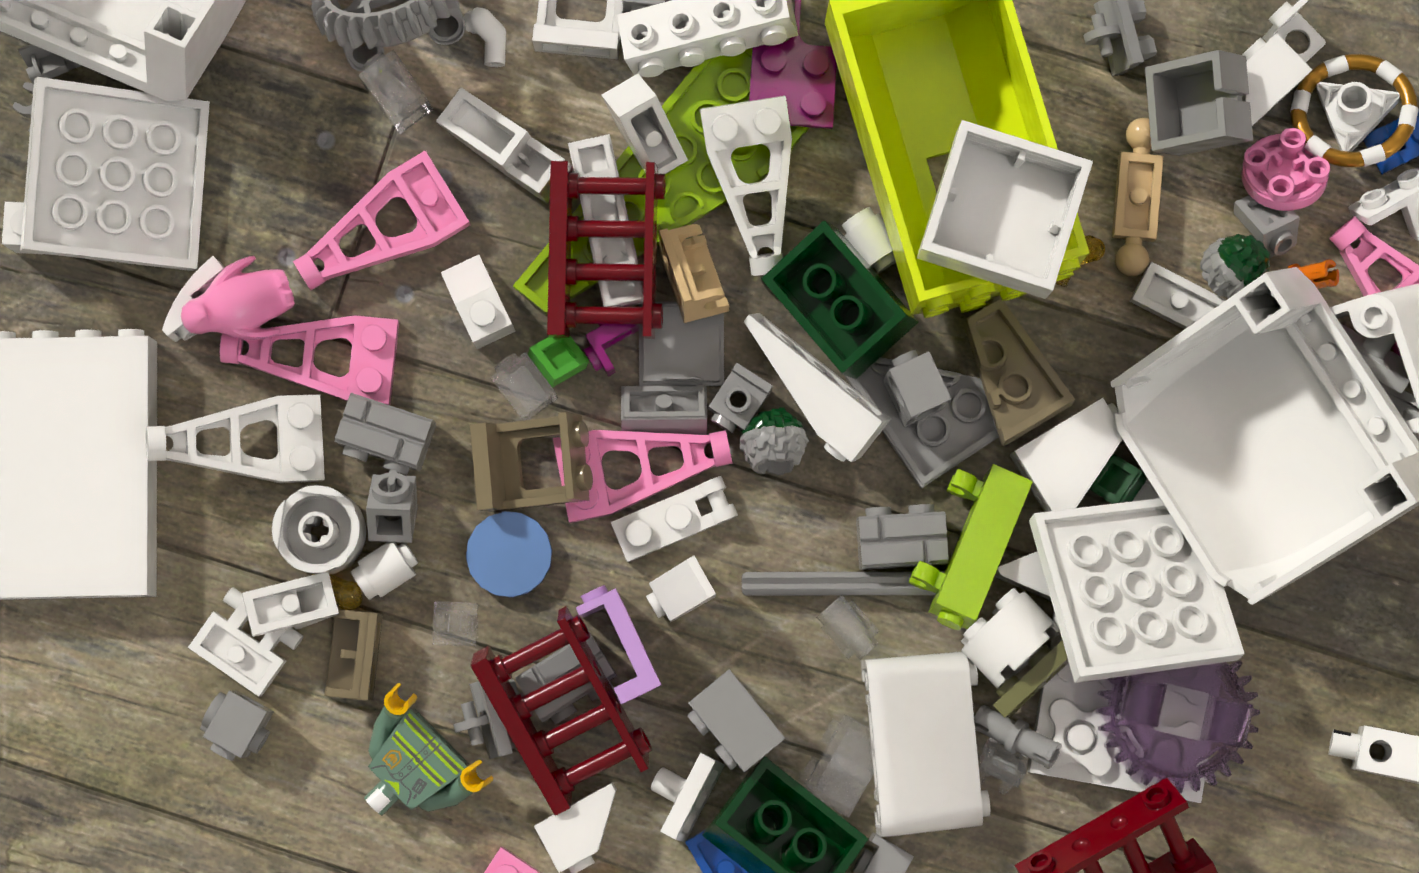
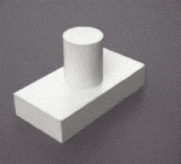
M1342 325L1377 380L1402 393L1410 381L1402 357L1390 351L1396 342L1394 333L1381 338H1366Z
M700 753L687 779L664 767L658 771L652 782L651 791L674 802L660 832L678 841L685 842L725 764Z

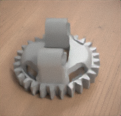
M311 0L313 17L322 35L326 34L330 42L337 39L339 46H342L350 66L362 72L372 71L381 65L385 57L383 47L409 42L427 32L430 38L437 44L449 45L459 41L466 29L458 0H410L399 6L378 12H372L371 10L397 0H354L349 7L341 10L338 0ZM363 42H366L367 44L365 46H360Z

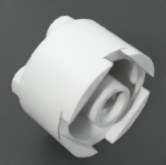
M307 486L290 495L277 508L272 522V537L281 556L294 568L311 574L329 572V575L351 567L359 557L366 540V523L359 506L346 495L326 486ZM321 520H323V525L329 527L328 535L321 536L320 542H318V538L311 534V528L318 527Z
M1015 588L1011 589L996 603L995 606L997 608L992 612L995 616L988 622L983 617L979 618L963 634L965 637L961 640L965 645L961 651L997 689L1006 680L1002 675L1009 679L1013 675L1018 674L1028 664V661L1043 648L1042 645L1049 638L1053 640L1060 632L1056 623L1025 591L1019 594Z

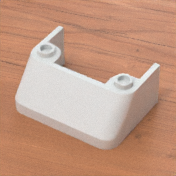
M1419 284L1367 295L1330 307L1337 319L1350 315L1354 328L1364 337L1381 338L1394 333L1419 409ZM1419 417L1405 421L1419 442Z

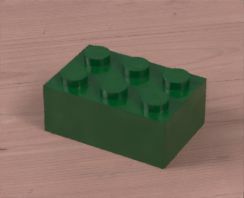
M825 220L761 278L842 374L855 380L919 323L839 229Z
M767 757L762 758L748 772L702 834L703 837L749 873H845L869 840V838Z

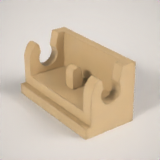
M698 224L671 230L667 228L659 230L660 255L684 323L729 312V303L725 297L707 247L705 235L698 236L703 233Z

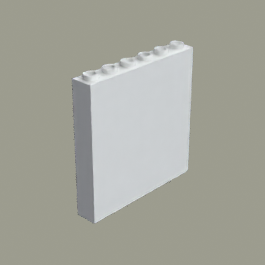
M120 329L118 330V336L102 337V331L76 330L75 337H59V332L39 330L32 332V338H16L15 332L0 331V600L156 597L157 461H147L145 434L146 426H157V341L149 336H144V330Z

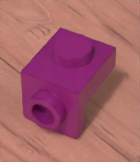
M598 324L599 327L585 335L590 346L583 350L595 371L603 368L608 377L616 373L613 364L604 350L639 331V325Z

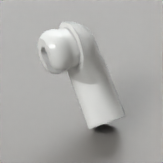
M476 7L473 11L466 12L463 16L465 30L473 34L477 33L485 41L484 65L489 67L505 66V27L488 9Z

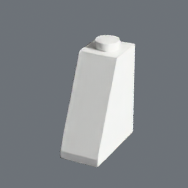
M1101 398L1010 455L1021 475L1033 481L1030 489L1044 512L1077 508L1122 441V437L1116 427L1115 414L1118 413V409L1113 403L1107 405L1105 400Z

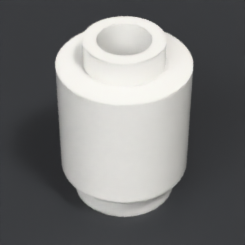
M868 207L842 224L843 229L847 233L845 235L846 239L878 273L896 263L880 213L874 214L871 207Z
M387 542L359 560V566L353 569L351 573L360 589L370 600L377 595L380 597L385 596L414 577L416 574L412 567L417 565L418 561L405 542L397 545L396 542Z

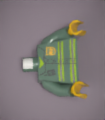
M397 683L385 695L384 707L374 723L368 749L369 755L372 758L368 767L381 781L364 797L366 802L378 814L383 816L399 799L410 810L420 807L422 810L430 812L456 806L471 794L480 791L493 781L492 775L485 780L478 777L476 768L483 763L481 760H477L470 765L416 709H409L417 700L416 694L413 693L407 701L402 700L398 695V689L402 684Z

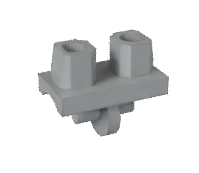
M1101 0L1094 4L1096 14L1091 16L1094 30L1085 33L1083 36L1086 45L1098 44L1101 57H1108L1112 76L1123 75L1157 54L1154 38L1150 35L1137 37L1134 25L1145 19L1146 8L1144 0Z
M510 679L509 682L517 695L516 683L514 679ZM480 682L469 684L474 702L470 701L461 704L465 721L453 724L455 733L468 730L472 746L484 743L485 741L489 759L513 753L512 749L516 748Z

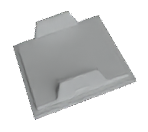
M656 302L663 303V328L655 329V339L644 338L643 325H639V386H722L724 383V313L684 323L677 302Z

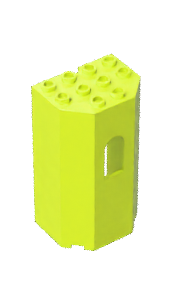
M829 0L825 18L826 30L911 313L913 315L923 313L924 318H929L946 313L949 309L960 307L961 313L986 306L985 301L990 300L991 297L1000 295L1002 301H1007L1027 294L917 259L937 195L927 159L950 153L957 129L962 120L1058 150L1013 1ZM1078 213L1056 281L1073 276V271L1081 268L1080 263L1090 253Z

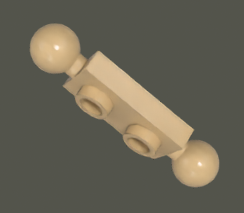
M1138 118L1129 124L1126 130V140L1129 146L1133 148V153L1121 152L1118 156L1112 238L1125 239V244L1116 253L1115 263L1118 270L1127 276H1138L1147 269L1150 258L1148 251L1142 246V241L1154 242L1157 239L1164 156L1150 154L1151 137L1148 118Z

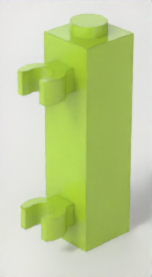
M995 464L990 467L982 481L961 469H957L955 475L952 476L946 491L957 497L970 499L974 502L947 568L942 573L935 567L919 561L908 583L915 587L936 593L928 612L938 616L937 621L940 624L954 630H961L962 627L968 629L976 622L1033 483L1032 480Z

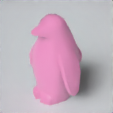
M248 256L226 266L201 296L190 300L182 307L181 320L184 327L190 333L219 332L246 340L265 339L279 334L280 329H264L260 326L282 315L295 305L293 293L284 271L281 269H270L242 273L241 271L256 260L255 256Z

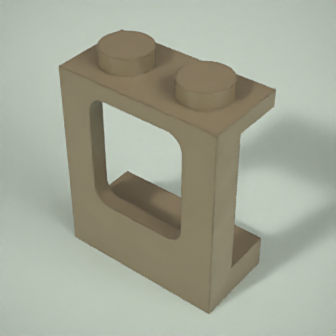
M560 412L558 416L501 424L487 422L470 424L478 511L499 512L590 501L589 490H591L593 485V476L590 466L586 464L585 447L589 443V432L586 423L582 421V415ZM560 435L565 486L526 489L523 484L520 446L522 442L526 439Z

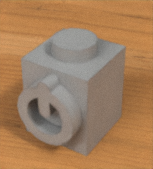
M390 470L389 473L381 475L373 474L366 506L368 541L412 543L418 510L416 476H404L397 473L396 470Z
M229 690L227 695L220 692L207 709L200 730L205 732L204 738L213 742L210 750L230 761H233L235 756L240 758L249 757L251 752L258 754L270 734V731L265 729L274 711L237 690Z

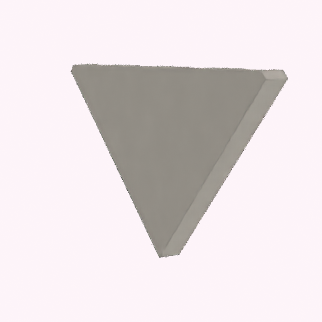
M880 357L856 380L844 375L851 387L891 418L882 430V433L920 489L999 437L981 378L938 369L950 394L951 401L942 411L904 427L883 383V379L889 370L888 367L893 364L892 359Z

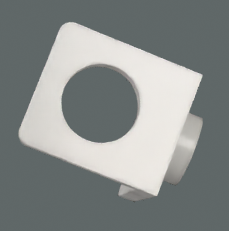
M1299 0L1293 7L1288 2H1285L1268 19L1273 26L1262 38L1268 42L1278 33L1285 41L1287 34L1292 31L1304 33L1308 38L1309 46L1304 53L1298 55L1307 62L1325 45L1326 41L1298 13L1309 0Z

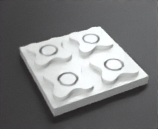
M36 77L33 88L20 251L188 271L196 270L198 265L210 102L189 98L187 100L165 101L146 92Z
M1160 498L1034 513L1030 518L1029 523L1074 683L1237 661L1245 654L1224 586L1210 578Z
M1054 612V613H1053V619H1052V620H1053V621L1056 623V625L1058 626V622H1057L1056 615H1055V612ZM1060 632L1053 640L1049 638L1048 647L1051 650L1062 640ZM1068 663L1041 688L1034 729L1035 732L1061 743L1060 754L1050 769L1030 758L1027 772L1142 792L1167 777L1186 801L1201 803L1223 663L1074 683Z

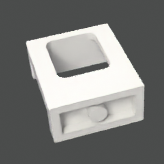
M539 0L537 22L534 24L532 37L535 51L608 59L619 58L621 36L617 15L623 13L622 0H607L606 16L601 22L561 19L556 15L557 0Z

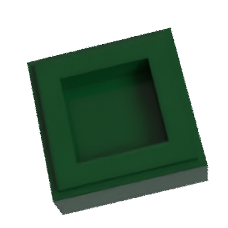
M1112 454L1090 487V490L1111 504L1132 502L1148 478L1143 471L1117 455Z

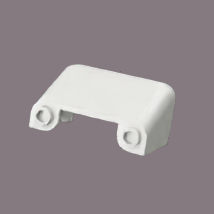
M963 652L861 660L862 682H865L866 691L869 690V695H865V699L868 705L875 783L874 799L879 801V805H876L877 812H874L876 834L880 837H890L982 826L983 817L990 816V799L988 790L981 791L971 691V686L978 685L977 667L968 660V657Z

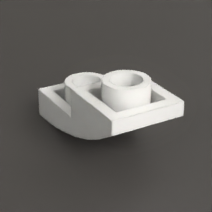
M214 256L209 258L191 276L169 310L162 331L175 342L181 338L186 341L196 335L195 333H190L184 327L181 320L182 307L190 300L201 296L211 285L215 277L225 268Z

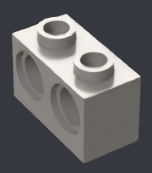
M912 350L892 360L893 364L888 367L889 370L883 379V383L904 427L942 411L951 401L950 394L929 351L918 356L916 350Z

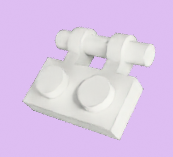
M232 587L223 599L226 604L235 609L229 620L217 612H212L188 648L258 697H262L286 663L285 659L273 652L274 648L281 641L295 650L304 636L291 627L267 633L260 642L241 629L248 620L242 593Z

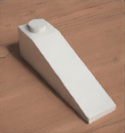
M749 314L744 323L817 435L826 442L824 448L842 462L846 459L850 462L860 459L891 418L762 314Z

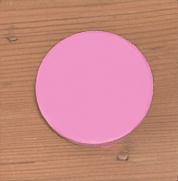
M1288 128L1283 130L1281 134L1262 138L1244 153L1241 172L1242 182L1247 193L1259 204L1280 211L1299 210L1316 202L1324 193L1328 183L1330 164L1326 159L1318 155L1316 157L1305 149L1306 136L1301 130Z

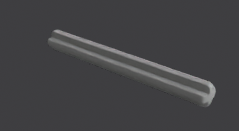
M745 572L741 579L742 593L745 596L936 594L908 583L912 572Z

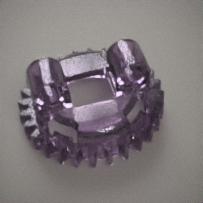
M1237 660L1229 664L1223 662L1104 679L1112 685L1111 691H1098V696L1107 699L1108 706L1096 708V713L1108 715L1109 722L1098 726V730L1111 731L1113 737L1103 744L1105 748L1118 746L1120 749L1114 756L1113 761L1120 763L1128 759L1130 764L1125 773L1128 776H1132L1139 769L1142 770L1140 783L1146 786L1153 777H1157L1156 783L1167 777L1172 781V784L1179 793L1183 792L1184 781H1188L1191 790L1195 792L1200 791V778H1204L1210 786L1217 785L1214 774L1217 770L1223 776L1230 777L1232 774L1226 763L1230 760L1236 764H1243L1244 760L1237 753L1238 748H1253V745L1247 740L1248 733L1258 732V728L1251 724V719L1253 716L1260 714V710L1254 709L1252 704H1247V701L1258 697V693L1245 692L1243 688L1252 680L1251 675L1238 677L1235 673L1243 664L1242 661ZM1167 684L1209 694L1199 740L1154 730L1159 725ZM1124 725L1132 730L1137 742L1143 748V758L1135 754L1138 751L1129 739L1127 732H1121L1119 726ZM1216 751H1218V752H1217L1213 757H1211L1209 760H1207L1206 762H1204V763H1202V764H1200V765L1197 766V764H1198L1200 761L1207 759L1208 757H1210L1211 755H1213Z

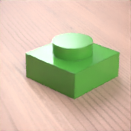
M549 336L531 346L527 355L552 388L586 369L589 359L571 336L570 338H554Z

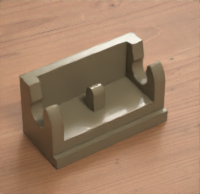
M338 609L339 614L333 617V632L324 696L373 700L383 614Z

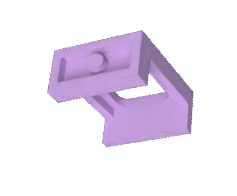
M605 585L582 595L581 598L584 604L576 607L579 616L584 618L606 608L637 674V677L614 687L620 703L624 704L662 686L616 588L608 592Z

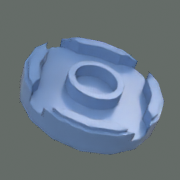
M505 511L487 517L475 527L467 543L466 560L470 574L481 588L496 596L514 598L530 593L543 582L551 568L553 551L547 533L536 520L523 513Z

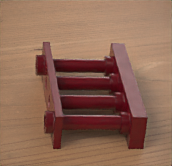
M551 161L548 336L570 338V328H576L577 324L643 325L644 338L655 339V329L663 328V303H656L658 200H665L666 178L665 174H658V167L655 162H646V178L580 177L579 173H573V166L568 161ZM580 194L645 195V221L579 220L578 216H572V199H579ZM579 237L645 238L644 264L578 263L577 259H571V242H578ZM578 281H644L643 307L577 306V302H570L571 285H577Z
M567 606L558 611L557 623L561 629L504 658L502 655L495 657L490 646H487L473 654L470 665L555 816L571 808L572 791L575 790L574 785L631 756L640 772L649 769L648 753L652 751L650 741L641 727L636 730L634 729L588 646L586 640L590 639V634L584 621L579 615L572 617ZM570 644L581 667L526 695L522 692L516 695L509 682L512 679V673ZM591 682L602 702L601 705L546 733L544 730L537 732L530 719L533 716L534 710ZM610 719L612 720L623 740L622 742L567 770L565 767L557 768L551 757V754L554 753L553 748Z
M1167 777L1014 865L1018 873H1077L1082 869L1084 873H1104L1098 860L1121 847L1132 873H1218L1213 861L1194 838L1185 841L1175 816L1190 807ZM1159 825L1170 851L1147 863L1136 838Z

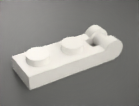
M722 476L710 479L698 486L612 521V527L627 562H631L738 516L734 504L728 503L723 492L726 489V485ZM707 497L713 512L701 516L696 501Z

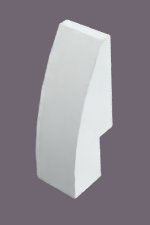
M461 87L436 122L499 171L545 203H548L550 200L551 161H565V159L532 138L525 129Z

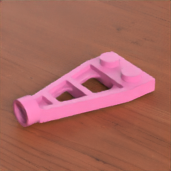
M423 151L388 172L306 254L294 260L293 263L309 289L313 290L331 278L435 247L470 226V222L427 152ZM402 198L407 202L417 218V226L410 233L397 237H387L379 231L376 225V216L391 199ZM365 225L376 241L375 247L356 257L345 256L339 246L341 238L356 226ZM316 259H321L324 262V270L319 272L314 264Z
M1356 216L1347 221L1329 238L1340 250L1339 252L1363 296L1381 292L1368 274L1369 266L1377 259L1387 261L1402 275V281L1393 289L1419 284V265L1370 233ZM1358 238L1360 244L1357 248L1353 249L1350 244ZM1395 342L1392 349L1401 356L1397 342Z
M355 315L271 327L280 329V333L258 340L240 339L222 333L220 341V361L222 363H240L344 401H348L349 395L354 393L387 405L391 404L399 321L397 319ZM344 338L351 342L350 368L345 376L336 377L316 368L314 364L315 348L322 341ZM243 340L249 344V350L245 355H242ZM277 340H303L305 345L302 365L300 367H292L275 363L271 359L273 343Z
M611 430L588 431L589 443L585 447L586 464L590 466L593 476V485L591 490H589L590 501L565 503L568 521L573 523L613 515L710 468L733 464L726 430L709 433V435ZM556 437L553 438L561 484L565 486L561 439ZM709 443H711L714 456L711 459L706 457L704 453V448ZM657 447H678L683 454L684 463L682 467L661 476L654 475L651 472L648 457L649 451ZM609 451H629L636 454L640 459L642 468L638 480L618 490L609 488L606 485L602 466L604 454Z

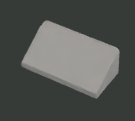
M707 385L621 386V430L707 435Z

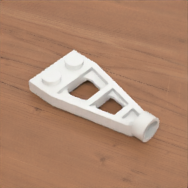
M786 96L700 109L706 152L749 252L750 269L753 276L765 275L783 259L781 246L792 144ZM763 144L770 151L767 177L761 182L750 184L741 181L731 161L732 152L739 147ZM767 191L771 194L772 218L767 224L754 226L748 221L743 197L746 194ZM762 247H769L773 250V253L757 255Z
M320 394L275 396L172 426H146L147 461L168 460L276 483L318 482L325 480ZM264 420L273 422L277 427L278 454L276 457L266 460L245 454L240 447V432L245 426ZM220 427L229 430L230 453L228 455H207L197 450L196 435L198 432ZM166 436H169L173 441V447L170 451H166Z

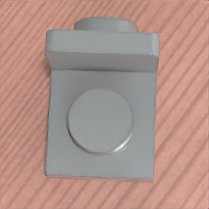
M1250 195L1234 202L1233 214L1257 241L1260 240L1264 244L1267 251L1271 253L1269 258L1275 255H1283L1296 245L1300 217L1294 211H1280L1265 207L1256 202Z

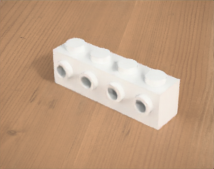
M671 0L617 15L624 60L634 75L639 74L641 77L648 78L656 77L668 69L680 66L694 67L702 64L707 59L722 55L736 56L749 48L764 44L769 46L778 45L785 42L787 38L798 36L792 0Z

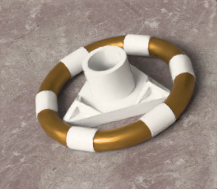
M1364 54L1341 55L1323 61V63L1313 68L1300 82L1294 92L1290 109L1293 128L1301 130L1306 136L1305 149L1316 157L1318 155L1326 159L1329 164L1349 168L1367 167L1385 161L1398 152L1408 141L1415 129L1419 111L1414 88L1404 73L1387 60ZM1349 70H1365L1378 75L1394 86L1397 92L1371 89L1360 82L1342 85L1322 81L1327 77ZM1316 87L1340 150L1332 148L1318 136L1314 135L1308 124L1307 112L1311 93ZM1401 99L1402 107L1398 127L1392 136L1382 144L1359 152H1352Z

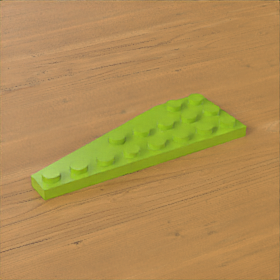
M752 48L746 49L743 53L736 56L722 55L707 59L702 64L694 66L662 105L688 161L665 174V200H658L657 245L660 244L659 230L666 228L671 230L691 225L727 202L706 152L700 109L749 101ZM790 126L792 136L791 150L810 127ZM758 144L739 147L732 152L731 161L738 178L750 184L759 182L767 177L770 164V151L767 146ZM628 146L616 160L619 177L646 178V173ZM623 195L629 221H645V195ZM580 204L572 216H578L579 220H585L582 205ZM579 237L578 242H571V259H577L578 263H594L589 238ZM633 238L637 258L644 254L645 238ZM549 243L513 285L516 291L546 315H548ZM578 281L577 285H571L570 300L597 284L598 281Z

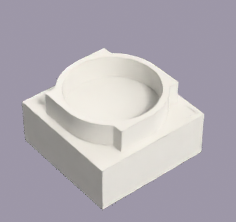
M962 120L950 150L917 259L1046 299L1054 289L1093 161Z

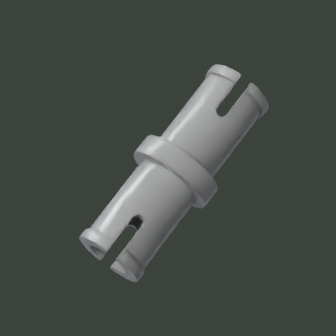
M985 704L980 707L974 717L975 731H979L1004 744V750L1012 754L1019 752L1044 765L1047 769L1054 765L1060 754L1061 743L1029 728V723L1022 719L1014 721L1010 718H1004L1001 713L989 708Z

